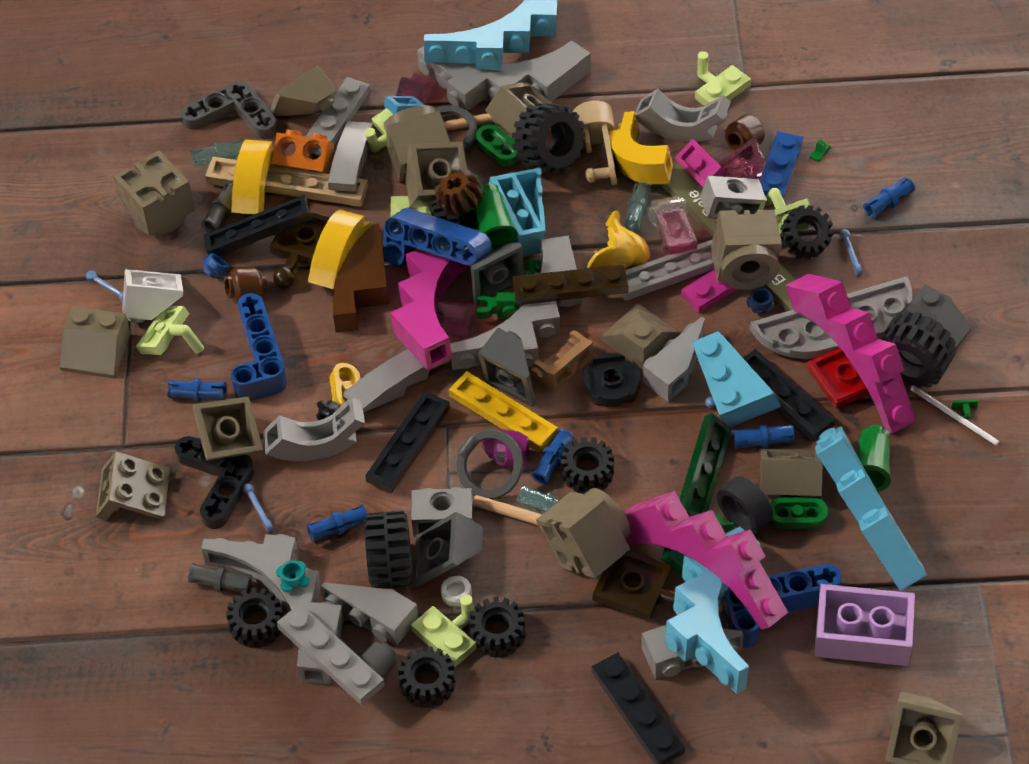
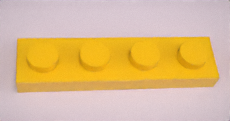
M468 371L449 388V397L503 430L518 431L528 436L530 447L539 453L557 435V426Z

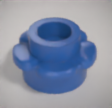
M214 253L202 259L204 264L203 270L207 275L212 278L224 277L225 271L228 268V264L224 259Z

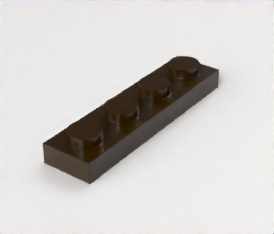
M625 264L512 276L516 305L628 293Z

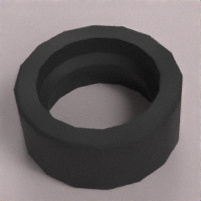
M734 477L717 492L719 508L727 520L734 523L735 528L741 527L745 531L751 529L753 535H755L773 519L772 506L766 495L757 485L745 477Z

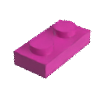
M694 139L675 157L702 187H704L707 176L722 177L727 172Z
M714 269L681 289V297L699 314L738 289L730 287L726 282H717Z

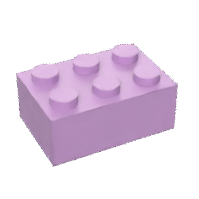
M821 584L814 657L909 666L913 643L915 593Z

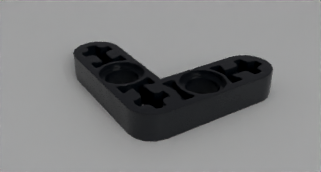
M192 436L182 437L174 446L179 463L218 477L201 505L200 515L202 523L207 528H221L227 523L244 493V485L249 484L254 476L253 461L250 456L241 455L222 458L217 464H209L206 461L201 439ZM231 486L235 488L234 493L224 496L220 494V490L224 487ZM218 508L219 514H214Z

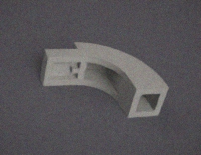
M657 89L641 98L635 114L637 121L641 125L661 137L681 142H690L692 139L700 142L714 136L717 126L721 125L728 116L727 110L731 101L722 95L705 106L689 108L673 102Z
M350 397L332 415L314 422H299L279 415L263 430L265 454L287 461H310L328 458L347 450L357 442L355 432L365 423L361 399Z

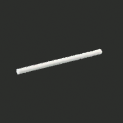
M913 385L911 387V391L995 446L999 444V440Z

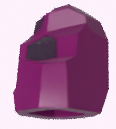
M496 429L507 433L518 443L523 455L524 470L529 456V437L518 431ZM498 439L482 441V449L489 458H493L500 466L513 468V456L505 443Z

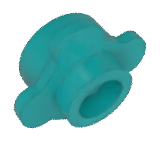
M291 560L277 568L276 575L281 579L280 588L282 591L290 592L294 588H305L310 584V578L305 574L306 565L304 562Z

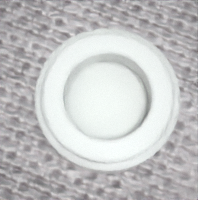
M451 576L441 585V597L448 606L461 607L460 598L465 594L472 596L471 584L464 577Z

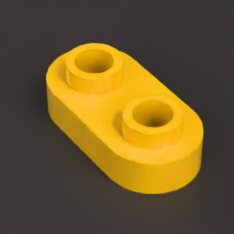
M338 363L333 368L329 376L332 401L342 406L347 401L343 396L344 391L361 379L359 371L353 365Z

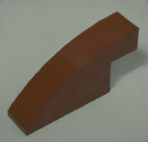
M379 223L373 224L357 240L340 268L333 296V318L336 333L358 330L356 308L389 304Z

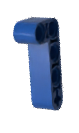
M405 208L385 221L383 256L389 264L398 266L406 261V254L420 249L464 265H472L490 252L491 242L487 235L480 231Z
M245 294L238 301V309L253 361L236 366L231 372V381L236 398L249 396V400L253 401L282 392L287 386L284 362L263 300L257 294Z
M822 564L768 576L788 612L818 606L821 584L841 586L842 581L841 571L831 564ZM727 587L724 593L723 609L728 628L731 630H741L743 633L742 648H751L759 641L760 627L743 603H733L734 601L741 602V600ZM742 627H749V628H751V629H750V630H745V629H742Z

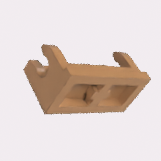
M575 330L569 333L572 338L568 339L567 343L544 362L536 360L533 363L535 367L531 370V375L552 392H555L593 360V341L585 338Z

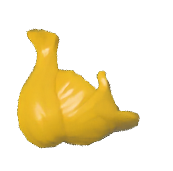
M613 211L606 222L609 237L608 247L600 251L595 250V254L589 261L587 268L625 264L626 270L629 267H636L646 263L650 258V251L645 240L638 234L623 227L620 224L619 212Z

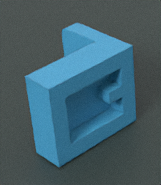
M385 96L384 107L392 112L393 115L411 107L424 105L414 96Z

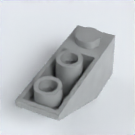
M701 316L696 322L688 324L677 338L669 340L658 354L650 356L643 365V384L667 402L688 386L697 359L692 342L704 337L705 318Z
M325 582L321 585L324 602L341 605L343 614L348 616L353 624L369 629L382 642L388 641L397 646L411 630V624L418 619L417 604L392 589Z
M666 625L642 633V651L655 679L664 676L672 677L682 670L703 666L696 657L684 661L676 653L668 649L665 644ZM723 629L736 653L742 651V631Z

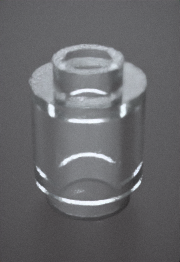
M672 196L652 200L650 207L646 208L649 223H654L656 228L682 223L683 219H688L689 217L688 206L684 197Z

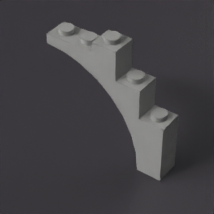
M573 41L539 58L519 63L503 64V70H476V64L424 62V46L417 50L420 71L424 75H429L436 80L441 87L447 88V99L453 106L461 107L467 111L471 110L488 96L492 100L502 85L530 82L532 87L552 102L591 72V53Z
M569 235L541 240V273L577 269ZM582 299L524 304L509 319L492 330L471 339L450 343L452 369H468L480 366L481 362L478 353L497 328L506 332L512 331L522 339L528 368L534 366L533 363L538 360L536 338L559 335L560 316L558 308L582 304Z
M265 534L263 544H257L252 541H228L223 538H204L201 550L205 565L222 566L236 573L251 574L252 580L275 594V597L279 599L288 613L301 603L333 634L341 639L344 624L342 606L334 605L332 602L318 603L321 589L318 571L309 568L305 569L306 576L310 578V584L305 588H294L290 592H284L280 588L282 582L280 577L276 575V570L287 561H297L298 550L295 537H289L285 534ZM299 648L297 670L300 682L331 685L332 678Z

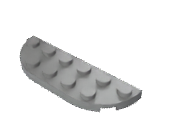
M906 276L848 293L847 297L851 308L869 312L877 338L880 339L892 318L896 314H903L912 300V287ZM794 310L750 322V331L754 337L766 348L783 356L807 360L817 358L840 348L818 324Z

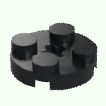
M605 353L595 357L593 363L588 368L587 366L585 367L583 387L594 405L617 406L631 403L636 399L641 385V373L634 361L632 364L630 361L625 360L624 355L619 353ZM608 376H614V379L618 381L614 383L607 382Z

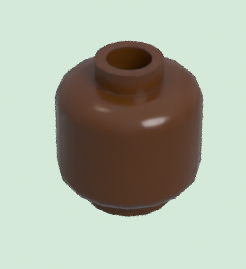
M742 115L728 124L725 130L727 145L732 150L740 154H746L762 144L765 138V131L762 123L756 117Z
M256 267L234 268L230 271L229 276H226L224 279L225 294L227 298H231L236 304H238L239 299L243 295L249 293L257 294L262 298L263 292L267 291V279L265 275H261Z

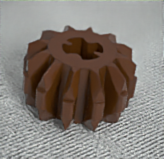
M458 169L454 174L448 172V176L446 178H439L440 184L434 187L436 201L439 207L448 215L455 213L459 217L462 212L466 211L469 213V209L478 207V201L483 198L482 185L479 179L469 170L462 172Z

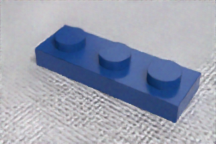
M777 131L760 179L765 196L772 188H777L780 190L784 200L803 145L804 136Z

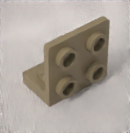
M115 451L102 468L96 517L107 520L114 511H118L122 507L162 519L165 515L170 469Z

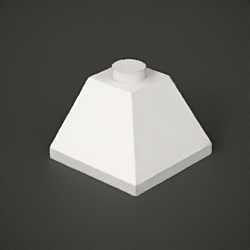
M125 269L122 311L126 313V317L131 322L141 323L145 320H152L183 296L180 274Z

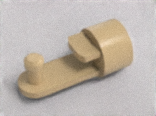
M604 101L582 103L573 112H577L580 116L578 120L583 121L584 124L582 131L586 134V138H583L586 152L592 153L591 145L604 142L608 167L587 168L585 171L587 181L593 183L598 179L610 178L611 184L617 185L609 140V131L615 130L612 108Z

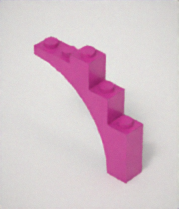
M416 249L406 254L410 278L398 283L403 307L390 312L395 336L427 370H430L452 359L449 336L439 324L437 315L440 302L448 287L471 265H464Z
M807 274L785 285L794 311L805 315L818 324L836 342L855 367L876 405L885 430L889 431V433H894L915 422L916 419L900 374L905 370L896 344L877 338L869 312L851 308L843 282Z
M675 491L632 505L623 511L631 529L629 537L626 538L628 545L641 543L660 545L676 550L696 560L713 572L735 593L749 610L761 630L771 627L788 613L760 563L765 554L751 529L727 536L712 510L689 517Z

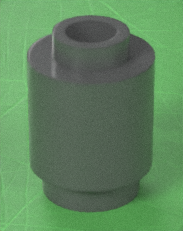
M374 642L360 657L382 678L397 664L395 651L386 643L379 644Z

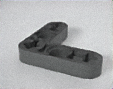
M242 81L226 85L187 104L181 110L182 123L188 129L201 128L236 111L258 138L268 139L277 132L274 115L250 86ZM215 102L222 103V106L219 108L209 107ZM249 107L258 108V110L253 113H248L245 111Z

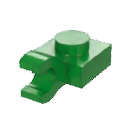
M497 292V297L479 296L477 298L478 307L486 308H477V318L488 319L497 313L498 319H509L523 305H516L514 292Z

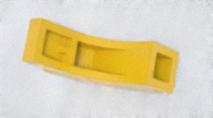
M635 111L624 112L622 123L618 124V130L609 131L610 145L617 168L629 179L640 183L669 184L673 162L668 145L645 146L638 144L640 129Z
M246 139L243 142L234 173L232 213L257 214L264 210L266 177L274 151L272 141Z
M340 209L337 210L330 217L320 235L313 255L308 282L335 289V283L346 256L357 240L372 226L373 222L364 220L365 216Z

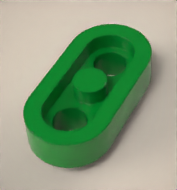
M484 125L477 130V146L497 164L512 166L519 161L516 157L518 151L513 150L512 144L515 141L499 127Z
M813 497L776 498L770 502L773 510V519L769 523L775 528L818 529L827 521L828 507L821 499ZM779 515H784V516H786V518H782V517H778V516H779ZM809 515H814V516H816V517L810 518V517H808V516H809Z

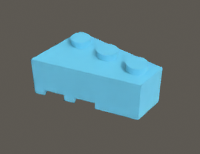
M541 168L490 177L489 181L490 184L498 186L499 192L504 197L506 208L518 232L517 237L511 243L521 244L523 257L539 254L542 251L541 240L544 239L545 218L544 205H542Z
M719 331L692 342L718 413L727 426L733 427L781 407L775 393Z

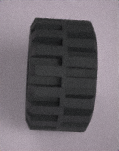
M535 103V106H528L526 112H521L519 115L520 121H516L514 127H516L515 133L512 132V138L515 139V143L512 144L513 150L518 151L516 157L522 160L524 166L530 167V169L541 168V171L558 173L567 171V167L572 168L575 165V159L579 160L582 155L580 150L584 149L585 143H583V138H586L585 132L582 131L584 127L583 121L578 120L580 116L577 112H572L573 109L570 107L549 103ZM551 127L552 139L547 148L546 135Z
M910 311L896 314L885 329L880 340L896 344L905 370L900 373L905 384L914 385L919 388L923 386L927 388L932 387V385L939 383L955 357L957 347L954 345L956 342L954 338L950 337L951 333L942 327L941 323L934 321L929 316H923L917 312L913 314Z
M404 510L367 513L364 520V532L370 585L374 588L384 589L411 586L413 571L409 524Z

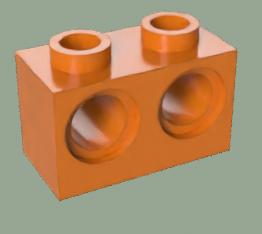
M286 130L285 134H276L271 162L273 166L330 174L335 145L327 140L328 136L312 133L311 137L301 136V132L295 130ZM295 144V152L290 156H286L287 147ZM316 148H321L320 157L312 160V151Z

